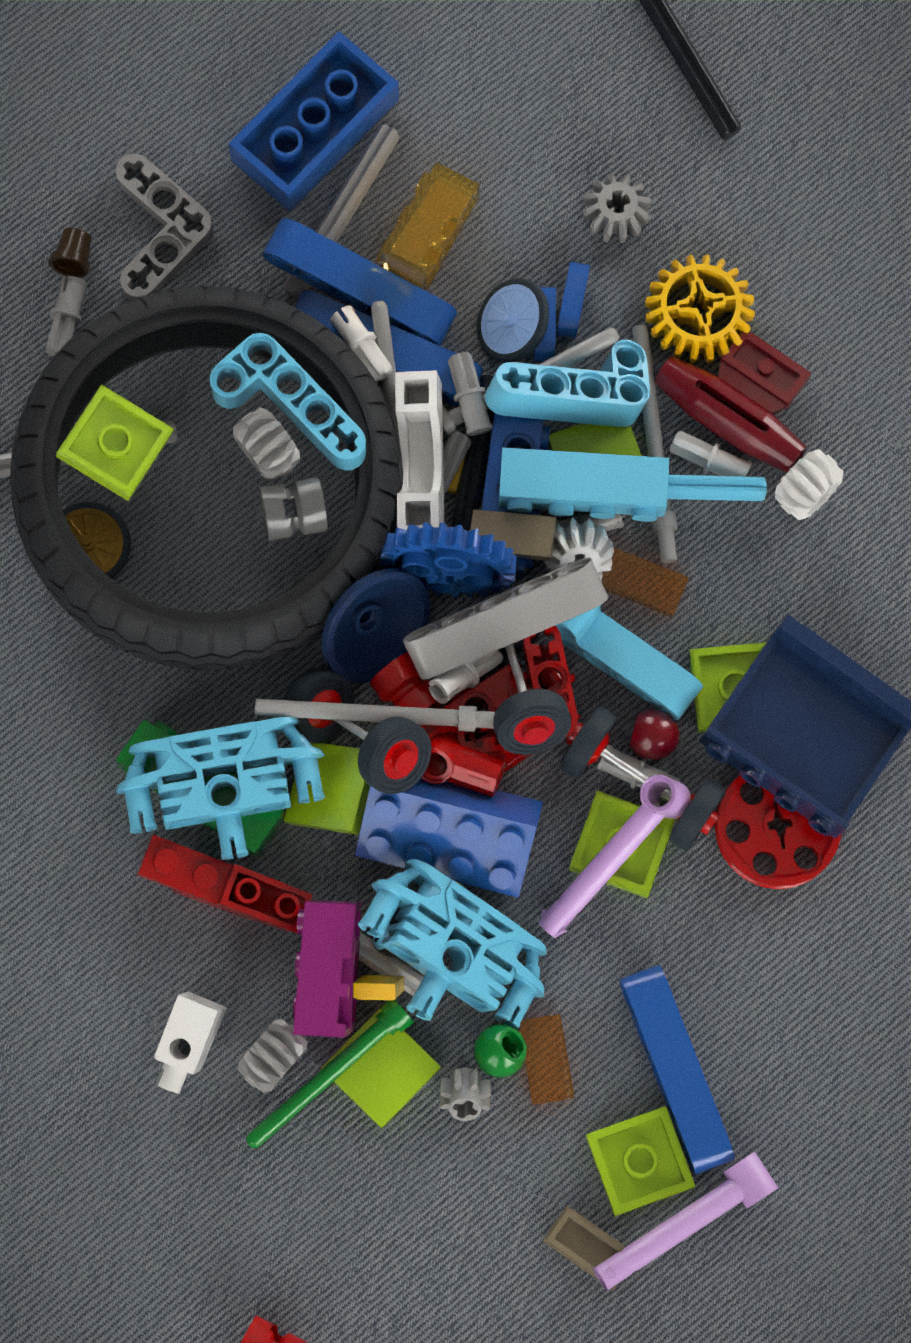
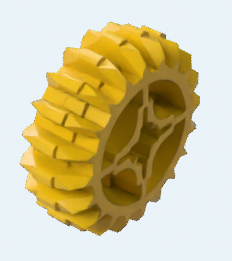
M690 254L686 257L685 267L675 259L671 262V272L661 269L658 272L660 282H651L649 291L652 295L646 297L645 307L651 310L646 313L645 321L650 324H656L650 332L652 338L665 336L660 345L662 350H666L674 345L676 347L674 356L680 358L683 351L689 352V361L692 364L696 363L698 354H703L705 361L709 364L713 361L714 351L723 357V355L729 353L728 345L731 346L734 343L739 346L742 343L739 334L741 332H750L751 327L746 322L753 321L755 312L748 308L753 305L754 296L744 293L748 289V281L741 280L735 282L739 270L736 267L725 272L724 266L726 262L724 259H720L716 266L709 265L710 256L708 254L703 256L701 264H696L695 258ZM704 283L716 287L722 293L708 291ZM688 284V297L678 300L676 305L667 306L669 296L677 288ZM695 298H697V303L700 304L701 309L706 310L704 321L702 314H699L698 308H693ZM732 311L730 323L721 331L711 335L712 320L722 317L725 312ZM677 325H689L694 329L696 335L683 331Z

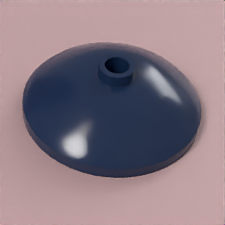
M388 568L368 574L348 587L333 605L324 626L322 651L329 668L335 673L344 676L347 681L356 683L369 682L385 666L408 652L403 639L413 631L428 625L430 598L425 585L406 570Z

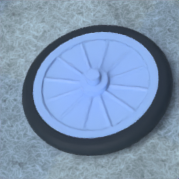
M514 278L500 283L487 295L481 305L477 318V336L482 349L488 356L500 362H515L525 358L536 349L545 335L549 321V306L542 289L528 279Z

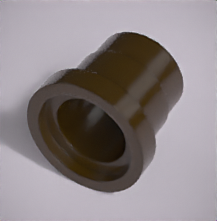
M77 228L64 229L57 249L50 255L49 266L54 271L65 276L78 278L86 276L90 268L88 261L92 242L90 234Z

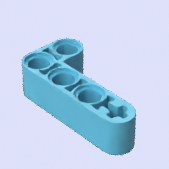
M256 333L247 337L211 371L209 379L212 396L221 407L227 409L238 408L261 389L338 469L345 471L354 470L365 460L366 439L361 428L270 335ZM258 350L267 351L272 355V358L267 363L260 365L253 363L249 359L252 353ZM230 377L237 379L241 383L234 392H224L218 387L222 380ZM285 380H295L301 387L294 394L288 395L279 391L278 386ZM320 409L327 412L330 417L325 423L317 425L308 421V414L313 410ZM337 428L338 437L344 444L349 445L354 442V452L348 449L340 452L339 439L333 434Z
M620 340L612 347L600 371L507 362L500 365L485 392V402L491 411L502 416L629 427L634 424L650 397L647 357L644 349L636 342Z
M601 605L555 625L559 629L562 643L654 708L661 709L671 715L674 720L678 721L703 688L702 683L690 672L601 612Z

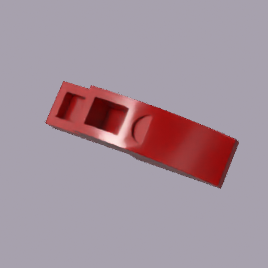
M154 834L150 837L136 874L171 888L175 893L297 934L299 909H305V902L311 900L313 896L311 893L237 864H228Z

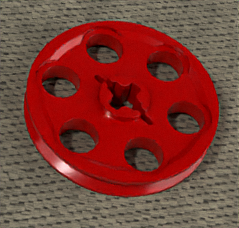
M739 775L727 788L726 794L716 810L720 816L715 823V837L719 850L727 864L743 879L764 888L789 889L811 881L833 859L839 847L841 834L834 838L831 835L824 836L816 832L809 825L807 818L796 810L791 812L781 807L774 800V795L762 786L760 787L763 795L761 802L752 805L746 803L740 796V789L747 782ZM775 812L780 822H787L789 826L782 832L781 839L775 829L768 828V824L774 820ZM732 821L744 823L749 831L747 840L741 843L731 841L726 834L727 824ZM800 847L810 848L816 855L815 866L811 869L800 868L794 861L796 849ZM766 853L772 856L776 865L772 874L761 875L756 872L753 866V858L757 854Z

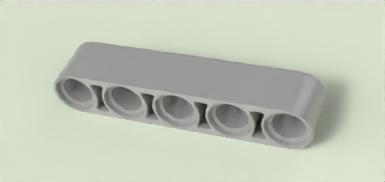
M585 558L423 626L408 634L403 639V643L420 678L429 679L586 613L607 601L608 595L592 560Z

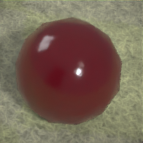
M647 709L640 712L631 737V749L635 755L647 761H659L668 757L675 751L679 743L678 725L671 715L661 709Z

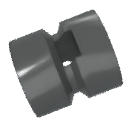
M318 477L295 480L291 488H286L283 483L259 487L260 506L268 541L290 538L295 530H300L304 535L327 531L326 508ZM292 501L295 517L286 518L284 502Z

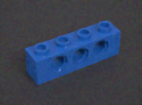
M494 413L481 510L511 513L507 511V507H499L502 447L548 450L551 426L543 425L542 419L502 416ZM532 509V512L527 514L539 515L540 509ZM517 558L516 580H522L524 568L532 569L533 559Z

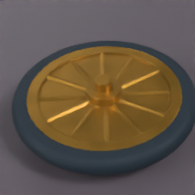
M96 502L76 503L63 509L72 533L89 558L111 579L117 576L126 565L131 551L130 532L123 518L110 507Z

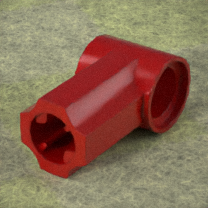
M439 733L430 738L431 757L428 767L421 777L423 780L433 784L447 781L494 797L504 773L505 760L462 746L458 739L451 734ZM432 753L442 755L446 759L447 764L436 761Z

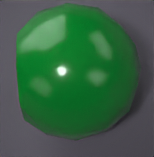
M506 1024L488 1026L479 1034L474 1042L473 1056L479 1068L487 1075L496 1078L512 1076L522 1067L526 1060L527 1045L521 1033L514 1027Z

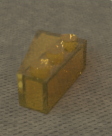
M436 163L430 174L424 172L415 188V197L410 205L405 206L402 210L395 228L380 249L376 262L380 263L382 268L428 291L479 199L480 184Z

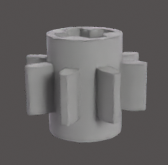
M459 1068L451 1073L450 1079H441L440 1108H449L453 1118L469 1121L476 1119L480 1115L481 1109H490L491 1081L490 1079L482 1080L478 1070Z

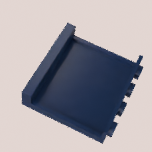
M788 614L777 626L698 742L705 746V751L712 758L722 763L727 761L738 769L740 776L747 783L755 787L762 786L772 793L774 800L781 807L791 812L796 810L807 818L809 825L816 832L824 836L831 835L837 838L850 825L848 823L911 729V701Z

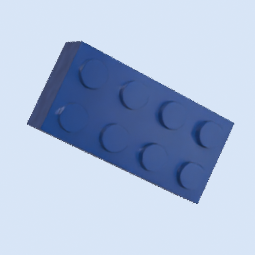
M338 31L228 143L230 159L286 210L291 212L399 101V82Z
M422 778L411 788L398 794H385L370 786L355 856L405 868V862L409 859H417L434 867L455 882L519 898L543 802L497 790L494 797H490L447 781L433 784Z

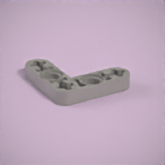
M134 153L125 155L119 160L116 166L118 184L125 193L165 227L121 273L120 283L122 291L130 301L159 292L208 241L213 229L210 214L203 206L146 157ZM140 167L142 168V177L150 185L145 195H142L145 192L142 182L137 178H132L130 181L127 180L126 170L128 168L134 171ZM159 191H170L175 195L176 200L173 206L167 209H160L153 204V198ZM183 205H187L183 208L184 215L193 222L199 218L201 219L202 230L200 232L195 229L189 233L187 232L186 221L179 215ZM162 245H172L177 249L178 256L171 263H161L155 258L157 249ZM149 261L153 269L160 273V276H157L154 270H152L145 279L147 288L143 290L138 286L132 290L131 278L135 276L141 279L148 272V266L145 262Z

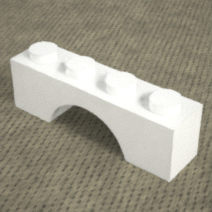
M437 370L395 372L396 417L403 466V486L401 491L397 493V528L407 530L408 524L423 528V522H427L433 527H439L440 523H444L442 382Z

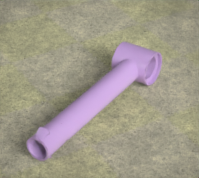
M664 775L651 776L643 783L640 790L642 805L562 893L561 897L548 910L543 909L538 923L548 934L557 938L559 935L568 932L565 928L572 922L577 913L588 904L664 817L676 819L683 815L691 802L690 792L684 784ZM670 787L671 799L666 805L661 807V793Z
M753 1152L724 1171L723 1174L727 1181L623 1248L622 1251L593 1268L597 1279L604 1289L608 1291L629 1277L634 1271H638L742 1202L747 1209L778 1189L779 1187L757 1154Z

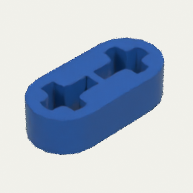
M570 261L557 326V336L573 339L577 337L590 269L588 264Z
M540 287L547 298L549 321L543 339L534 350V362L542 363L555 356V287Z

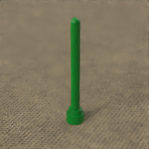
M387 1000L379 1008L382 1011L376 1016L378 1020L247 1135L246 1142L251 1148L260 1147L388 1033L393 1036L398 1030L402 1033L412 1025L414 1021L396 1000Z

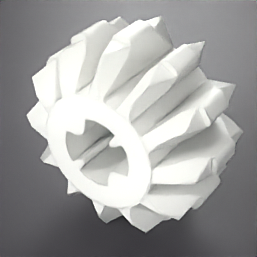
M820 449L808 452L781 478V482L776 486L775 499L789 515L792 514L798 520L810 517L836 492V488L842 483L844 471L837 466L838 463L831 456H826Z
M572 517L568 527L560 524L556 525L552 561L544 560V563L552 572L575 561L590 558L601 580L603 571H611V557L613 556L612 553H614L613 542L608 538L607 531L603 525L594 527V523L590 518L581 525Z

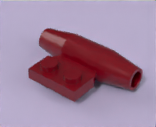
M741 332L739 334L742 343L739 346L733 343L729 347V353L723 355L720 361L718 376L675 356H671L664 363L654 383L689 417L742 453L785 473H788L790 468L803 457L807 446L774 416V414L784 409L787 410L810 380L811 372L752 332Z

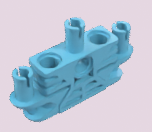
M292 716L144 741L130 746L128 753L135 756L132 765L128 768L125 780L118 785L116 793L125 794L130 833H142L140 815H143L146 832L157 829L150 790L158 789L161 799L163 823L166 830L216 821L221 859L231 860L233 859L232 841L235 842L238 858L249 854L241 816L291 807L284 766L293 765L298 803H310L308 785H311L314 802L325 799L317 760L324 757L325 754L320 748L313 747L306 737L299 733L295 726L300 721ZM284 733L291 742L292 748H279L277 736ZM147 757H154L157 770L144 774ZM237 771L239 781L231 775L222 773ZM219 774L205 784V776ZM223 787H229L236 792L235 800L227 806H220L213 801L214 793Z
M409 859L405 862L406 870L404 872H398L387 880L379 879L375 881L372 887L377 893L363 918L359 921L358 926L363 931L369 927L370 929L367 934L376 938H382L397 908H401L395 917V920L399 921V923L392 924L388 930V933L392 936L384 937L380 945L425 975L413 998L406 1006L409 1012L414 1013L416 1009L418 1012L415 1016L430 1021L446 990L481 1013L497 1010L500 1002L495 998L504 997L507 991L502 985L512 984L494 1018L498 1022L505 1019L503 1024L518 1030L534 997H544V985L540 981L538 959L539 956L546 955V946L539 939L521 928L520 925L423 861ZM413 880L420 886L417 892L406 888ZM445 951H447L452 958V967L450 970H448L443 963V954ZM520 952L526 953L525 966L517 960Z

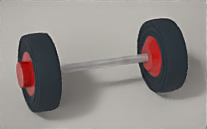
M492 595V596H490V597H487V598L483 599L482 601L487 600V599H489V598H491V597H494V596H496V595ZM540 632L536 633L535 638L530 640L531 644L537 640ZM522 640L499 649L503 657L509 658L519 693L506 699L497 708L493 718V727L497 740L505 750L515 754L529 755L546 751L559 744L570 730L571 717L566 702L559 694L545 689H526L516 655L523 651Z
M317 667L304 672L296 678L289 687L284 700L354 704L355 698L353 688L344 676L335 673L329 668ZM404 717L387 718L378 723L368 733L351 721L297 718L300 722L295 728L311 743L327 741L336 736L344 727L363 739L358 754L359 772L366 783L379 792L398 794L408 790L418 782L428 767L431 757L430 738L420 725Z
M598 707L584 725L579 722L575 732L566 741V744L570 745L564 755L559 768L575 779L581 777L591 764L596 763L601 756L641 783H644L649 778L606 750L609 744V735L615 727L618 718L605 708ZM708 778L697 793L691 794V802L683 815L677 818V824L670 834L669 841L680 849L687 851L701 832L707 836L720 816L715 810L725 796L726 789L715 780ZM665 789L661 796L670 801L671 792Z

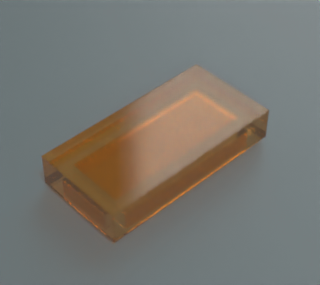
M614 548V553H612L613 556L611 557V571L602 572L601 582L605 590L673 618L689 577Z
M556 1014L522 1020L519 1032L527 1045L525 1067L532 1106L574 1099L561 1015Z

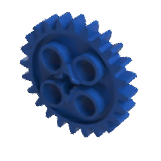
M423 522V528L408 524L407 530L396 528L395 534L387 533L384 547L381 550L380 559L383 560L380 565L384 566L385 569L397 568L412 573L425 585L427 590L435 592L437 596L450 594L453 598H457L458 593L473 598L474 593L487 597L489 591L501 593V588H510V582H514L517 556L513 555V548H505V541H493L494 535H478L479 529L466 531L462 525L447 527L445 523H440L439 527H433L427 522Z

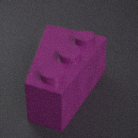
M309 900L305 902V909H299L297 934L302 935L301 952L297 951L295 959V976L298 977L297 994H295L293 1002V1035L345 1038L356 1030L357 1000L353 998V983L358 979L360 927L358 923L361 920L362 902Z

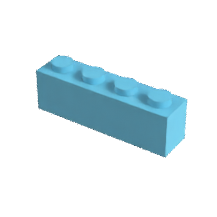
M502 447L499 507H507L508 512L518 514L531 513L532 509L549 510L548 513L554 516H571L574 511L590 512L591 517L598 519H611L615 517V514L632 515V519L636 521H655L657 516L664 517L667 508L669 458Z

